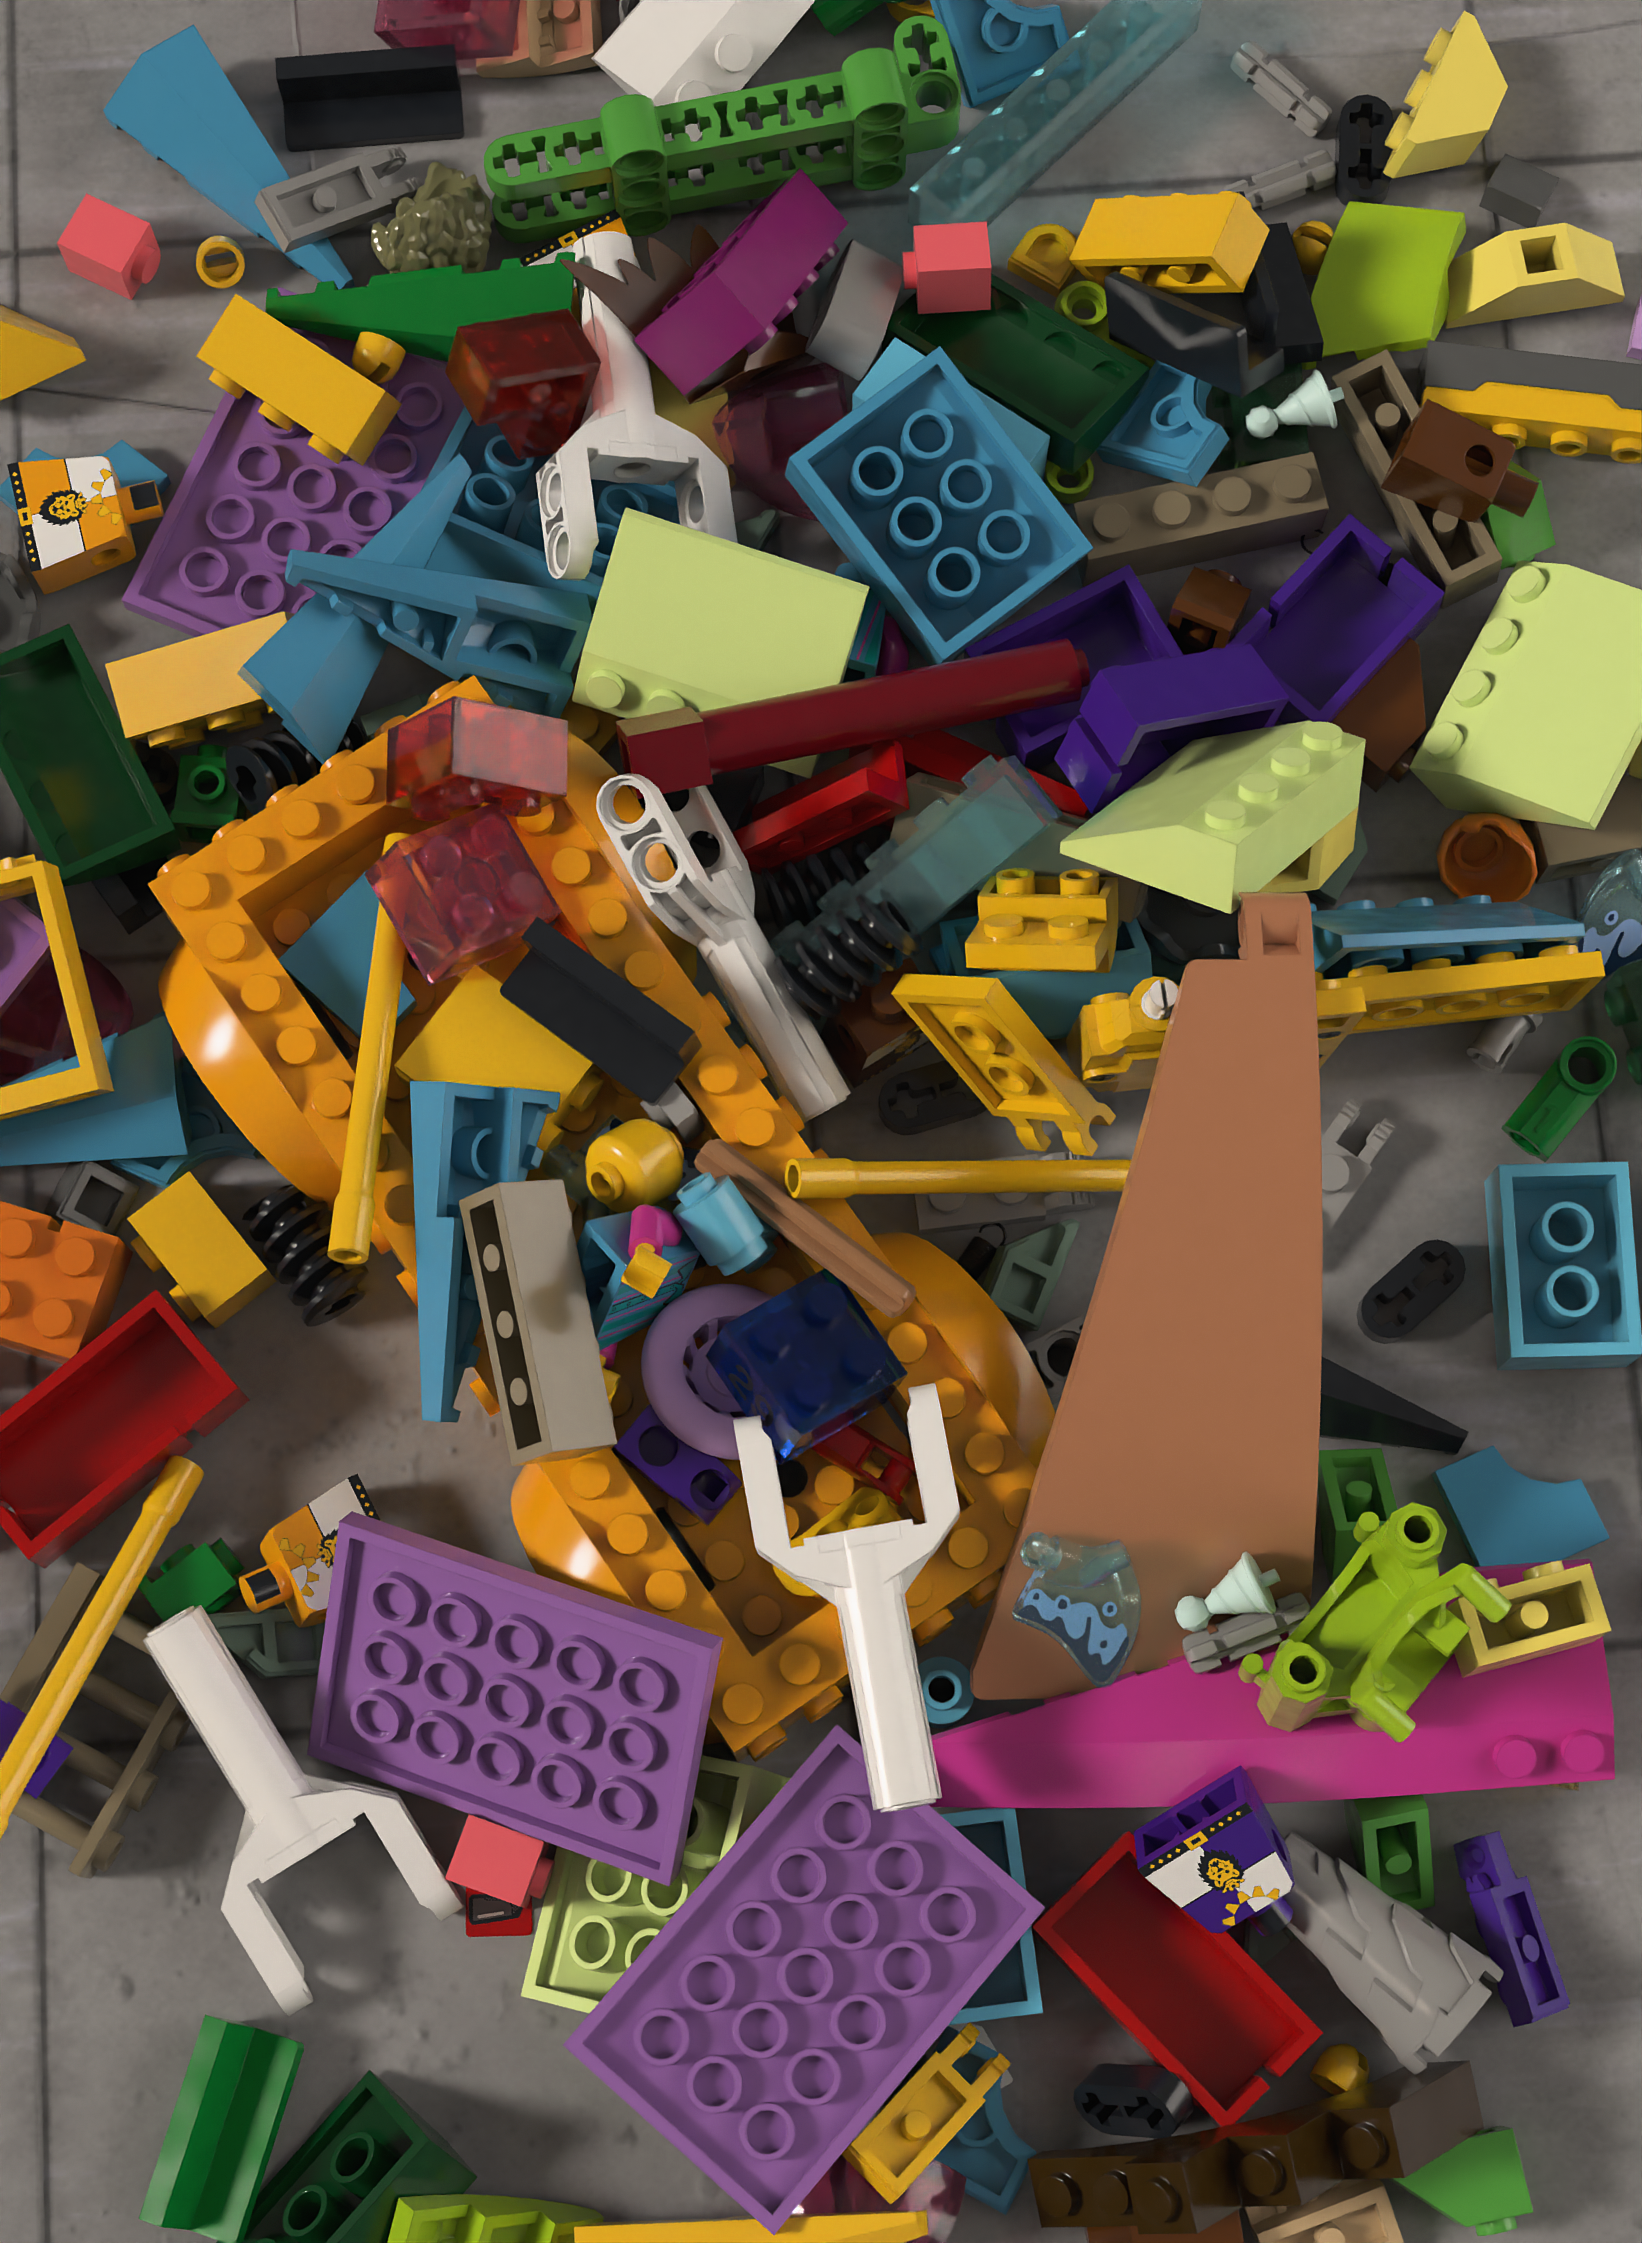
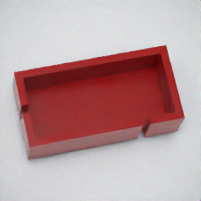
M157 1289L0 1415V1525L26 1558L44 1569L160 1475L170 1456H183L194 1447L186 1437L195 1429L205 1438L250 1400Z
M1130 1831L1123 1833L1031 1924L1032 1934L1160 2068L1175 2074L1186 2085L1192 2095L1194 2104L1216 2127L1235 2124L1270 2088L1261 2077L1253 2075L1261 2066L1269 2075L1281 2077L1323 2034L1316 2024L1226 1931L1223 1933L1209 1932L1138 1871L1135 1839Z

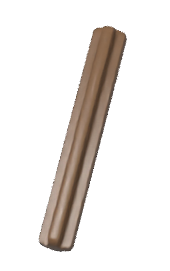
M710 1139L701 1148L694 1161V1165L702 1174L710 1172L714 1179L728 1175L756 1216L890 1318L901 1316L909 1308L915 1298L916 1290L903 1277L801 1199L790 1198L784 1186L722 1139Z

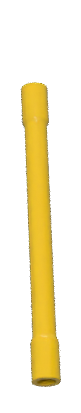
M392 833L387 835L384 840L378 883L380 900L339 1194L334 1202L327 1253L330 1259L344 1264L365 1263L369 1256L375 1211L373 1192L412 901L417 894L423 849L421 839L407 833Z
M792 1158L788 1161L785 1170V1187L789 1197L792 1199L847 1198L852 1195L1123 1192L1132 1159L852 1161L847 1158Z
M176 1455L169 1457L143 1503L140 1517L0 1761V1839L8 1827L10 1814L170 1529L179 1522L204 1477L203 1470L187 1458Z

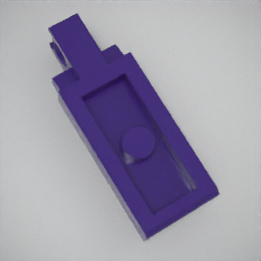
M1500 1831L1485 1833L1454 1844L1460 1878L1466 1881V1891L1470 1893L1469 1897L1475 1912L1477 1930L1485 1941L1490 1958L1504 1972L1500 1982H1497V1988L1501 2000L1507 2007L1513 2027L1536 2022L1569 2008L1570 2001L1527 1876L1518 1878L1513 1871Z

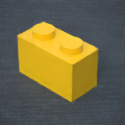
M190 1171L127 1218L139 1233V1236L132 1240L130 1244L153 1273L164 1265L176 1280L178 1285L168 1292L192 1322L203 1315L216 1329L277 1282Z

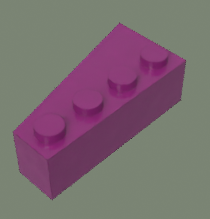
M799 168L760 201L722 243L723 246L693 274L694 279L681 292L679 291L661 309L663 314L648 324L636 336L634 341L683 395H686L742 348H745L752 355L778 331L775 325L781 322L798 305L799 301L796 298L802 295L819 278L820 275L817 272L840 251L834 241L848 225V222L804 171Z

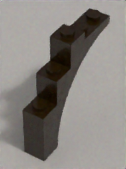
M1470 2060L1426 2062L1427 2068L1415 2075L1404 2066L1380 2079L1342 2094L1291 2110L1199 2132L1109 2146L1042 2151L1027 2159L1041 2228L1137 2226L1139 2235L1198 2234L1241 2207L1302 2206L1343 2180L1406 2178L1484 2129Z

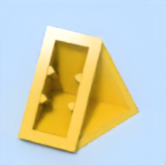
M0 305V401L86 361L81 348L73 337Z

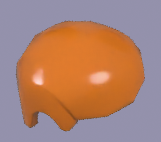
M1469 813L1463 818L1455 820L1444 830L1435 852L1441 881L1455 895H1458L1459 899L1473 895H1488L1491 897L1492 903L1517 902L1529 894L1538 874L1532 841L1519 823L1508 816L1498 813Z

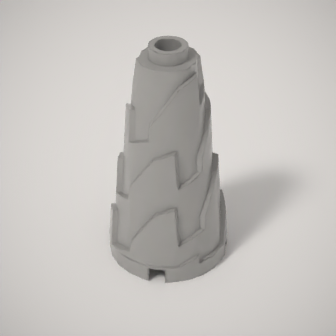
M1291 1831L1283 1838L1290 1853L1295 1882L1291 1891L1282 1896L1293 1910L1292 1918L1287 1927L1329 1970L1340 1990L1370 2020L1368 2025L1395 2053L1397 2060L1414 2075L1420 2073L1427 2068V2063L1416 2051L1422 2047L1425 2051L1429 2050L1437 2058L1468 2025L1492 1994L1479 1981L1481 1975L1489 1982L1497 1983L1500 1982L1503 1976V1970L1489 1956L1481 1954L1452 1932L1447 1935L1411 1906L1389 1897L1337 1857L1333 1860L1294 1831Z

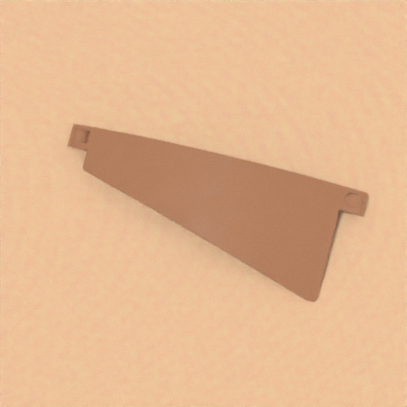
M1239 892L1241 897L1238 912V935L1241 946L1238 949L1240 959H1195L1188 962L1185 966L1176 1001L1167 1025L1130 1168L1080 1338L1040 1464L970 1668L971 1692L978 1699H1048L1067 1692L1073 1696L1107 1685L1110 1678L1132 1671L1139 1675L1167 1666V1660L1184 1655L1182 1639L1186 1635L1194 1633L1190 1630H1184L1177 1622L1175 1609L1178 1606V1602L1183 1597L1192 1595L1205 1600L1211 1593L1212 1588H1215L1228 1574V1570L1232 1569L1241 1559L1242 1553L1245 1551L1256 1561L1262 1574L1274 1568L1277 1571L1280 1581L1268 1586L1274 1601L1294 1592H1299L1303 1594L1311 1607L1320 1437L1323 1220L1321 1102L1311 906L1308 895L1305 892ZM1040 1586L1053 1598L1057 1593L1065 1592L1069 1596L1070 1601L1088 1599L1095 1604L1101 1620L1107 1625H1115L1120 1620L1125 1622L1126 1633L1128 1634L1126 1647L1120 1659L1106 1677L1102 1679L1095 1678L1080 1661L1068 1642L1054 1629L1041 1621L1018 1613L1017 1609L1023 1604L1024 1595L1030 1587ZM1110 1598L1115 1601L1117 1608L1113 1613H1105L1102 1610V1603L1106 1599ZM1213 1615L1206 1627L1209 1634L1217 1631L1215 1624L1237 1615Z

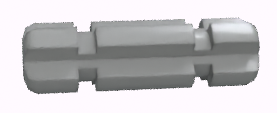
M1250 40L1245 42L1233 55L1230 64L1231 70L1245 82H1249L1252 79L1255 82L1252 88L1286 118H1290L1293 115L1296 118L1293 124L1309 137L1318 135L1331 120V107L1317 95L1310 98L1307 95L1310 89L1277 60L1273 59L1270 62L1266 60L1269 53L1256 42Z
M1319 150L1303 156L1304 163L1300 164L1298 160L1290 161L1251 176L1253 181L1251 183L1243 179L1225 186L1222 191H1244L1246 199L1252 205V209L1258 206L1263 211L1305 195V188L1310 187L1312 191H1316L1333 184L1337 170L1330 153L1325 150Z
M1294 1592L1274 1601L1276 1612L1273 1615L1269 1613H1242L1215 1624L1217 1631L1209 1634L1208 1629L1205 1628L1202 1631L1186 1635L1182 1639V1648L1190 1668L1195 1674H1203L1221 1667L1220 1659L1227 1656L1229 1661L1233 1662L1250 1653H1256L1281 1643L1280 1635L1287 1633L1290 1636L1311 1611L1306 1598L1302 1593Z

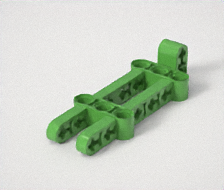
M913 16L905 19L897 27L894 34L893 52L881 47L858 51L850 55L843 62L841 71L660 106H654L652 99L645 95H624L607 102L601 108L600 117L500 137L488 146L484 154L486 180L490 189L495 193L492 199L494 224L498 233L506 240L513 243H530L564 236L616 209V212L621 216L628 236H646L664 229L670 223L671 215L766 197L799 168L804 171L817 187L853 180L854 186L864 191H876L891 187L898 183L905 175L907 154L946 146L956 137L959 130L961 87L948 34L944 26L936 19L929 16ZM919 55H922L925 63H929L928 70L920 72ZM817 101L820 109H823V116L812 118L810 111L806 110V102ZM841 101V108H838L837 103L834 102ZM780 105H787V121L789 125L782 126ZM928 105H936L942 107L945 111L928 113L921 108ZM757 112L759 119L763 121V128L751 130V125L746 121V114ZM697 124L698 129L702 132V140L691 142L688 133H686V126ZM671 133L674 140L666 142L664 135ZM817 146L819 153L823 154V162L812 163L809 155H806V148ZM841 146L843 153L838 154L837 149H834V147ZM577 147L578 153L581 155V163L569 165V161L565 157V149ZM602 147L603 154L596 155L593 148ZM788 150L789 170L782 171L780 151ZM545 151L548 171L540 173L537 152ZM759 157V162L761 165H764L763 174L753 175L751 168L747 167L749 158ZM517 159V163L520 166V175L508 177L505 161ZM700 169L701 174L705 177V185L694 186L693 181L689 178V170ZM675 178L677 185L669 187L668 179ZM583 191V195L587 199V207L575 209V205L571 201V193ZM607 191L608 199L601 200L599 193ZM545 196H551L555 216L547 217L544 204ZM524 203L528 219L516 221L512 213V205Z

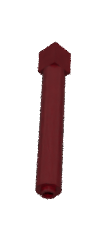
M1065 638L697 713L690 706L615 722L624 774H640L655 784L662 794L713 784L712 776L1077 702L1081 698L1082 687L1089 685L1090 673L1084 651L1082 649L1074 650L1071 642ZM628 785L637 799L644 798L639 789Z

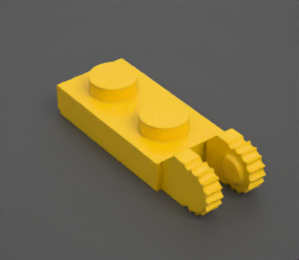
M970 2022L964 2026L940 2053L936 2051L925 2061L841 2154L890 2205L904 2193L986 2101L983 2095L1011 2065L999 2053L996 2057H991L977 2071V2077L970 2084L952 2067V2064L958 2058H962L976 2044V2038L980 2032Z

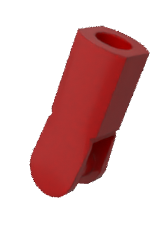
M824 1403L818 1408L799 1439V1442L867 1487L883 1492L890 1502L898 1506L904 1501V1498L900 1495L901 1491L912 1475L917 1477L914 1461ZM873 1451L889 1460V1463L878 1479L862 1469Z

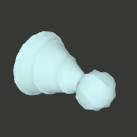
M1315 369L1312 375L1306 378L1293 393H1290L1276 409L1267 408L1264 405L1251 409L1250 414L1246 416L1247 429L1251 435L1261 440L1273 436L1275 430L1278 429V424H1286L1288 426L1309 425L1311 427L1330 426L1335 429L1337 427V417L1333 402L1344 399V393L1341 387L1329 391L1320 371Z
M1245 1551L1242 1553L1241 1559L1232 1569L1228 1570V1574L1215 1588H1212L1211 1593L1205 1600L1192 1595L1185 1596L1178 1602V1606L1175 1609L1177 1622L1184 1630L1197 1632L1205 1629L1210 1618L1215 1614L1269 1613L1273 1615L1276 1612V1606L1268 1586L1280 1581L1279 1575L1275 1568L1262 1574L1256 1561Z

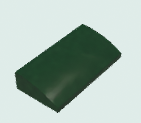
M992 273L991 310L918 314L915 292L891 315L882 341V354L895 337L924 356H927L940 346L971 386L1048 434L1050 439L1047 460L1071 475H1074L1113 430L1148 379L1150 371L1148 366Z
M70 624L1 653L0 770L46 861L58 866L63 887L116 875L181 850L176 829L130 740L125 738L122 724Z

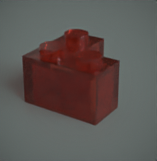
M567 308L459 326L445 373L476 425L497 423L517 458L521 460L556 453L580 428L602 361Z
M453 696L388 730L386 805L409 809L413 818L423 821L446 820L450 818L451 812L461 807L478 805L483 802L500 805L502 813L509 816L530 817L541 813L542 807L567 797L568 721Z

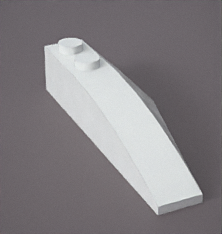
M641 0L591 59L628 95H645L652 99L654 106L738 91L745 86L815 0ZM697 124L686 126V133H688L691 142L698 141L702 136V132L698 129Z

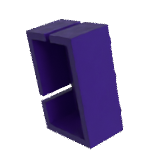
M1351 514L1337 526L1271 597L1268 611L1262 607L1225 647L1245 644L1253 646L1289 696V700L1278 718L1284 725L1303 721L1330 723L1409 638L1415 641L1436 618L1445 592L1403 557L1394 565L1388 585L1385 586L1379 581L1385 574L1392 548ZM1269 626H1270V627L1272 628V630H1271V632L1268 634V630H1269Z
M1129 564L965 648L964 659L1067 638L1073 645L1074 650L1082 649L1086 655L1090 682L1088 686L1082 687L1079 701L997 718L995 732L1012 762L1037 771L1055 761L1054 758L1068 732V727L1081 714L1079 709L1091 688L1092 680L1099 670L1113 665L1124 666L1153 661L1164 656L1176 657L1183 655Z
M1251 644L1222 649L1212 648L1205 652L1176 657L1164 656L1153 661L1124 666L1113 665L1099 670L1092 680L1091 688L1079 709L1081 714L1070 723L1068 732L1054 759L1091 814L1098 813L1192 740L1273 727L1287 704L1289 696Z

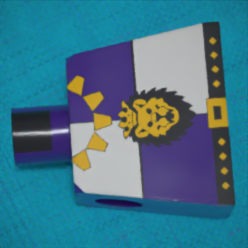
M1241 1765L1134 1831L1138 1871L1209 1932L1223 1933L1247 1918L1260 1935L1268 1937L1280 1932L1290 1922L1293 1910L1282 1897L1290 1892L1295 1885L1290 1853L1251 1779Z

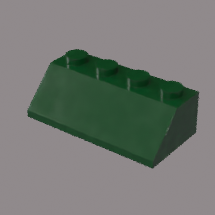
M369 2070L257 2196L242 2243H387L398 2198L463 2194L477 2179V2175L435 2129L382 2079Z

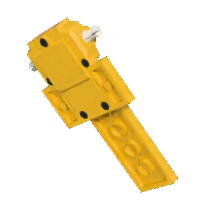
M1560 945L1540 951L1538 953L1539 957L1515 960L1513 952L1505 951L1480 956L1475 959V964L1451 966L1450 959L1436 958L1418 962L1412 965V971L1388 973L1387 967L1384 965H1370L1349 971L1347 978L1325 980L1322 973L1315 972L1319 1069L1348 1034L1569 1011L1605 977L1601 951L1579 953L1576 945ZM1153 976L1137 984L1130 996L1124 992L1106 993L1090 999V1005H1083L1066 1038L1070 1069L1085 1087H1091L1097 1092H1122L1151 1088L1167 1025L1179 989L1175 982L1165 977Z

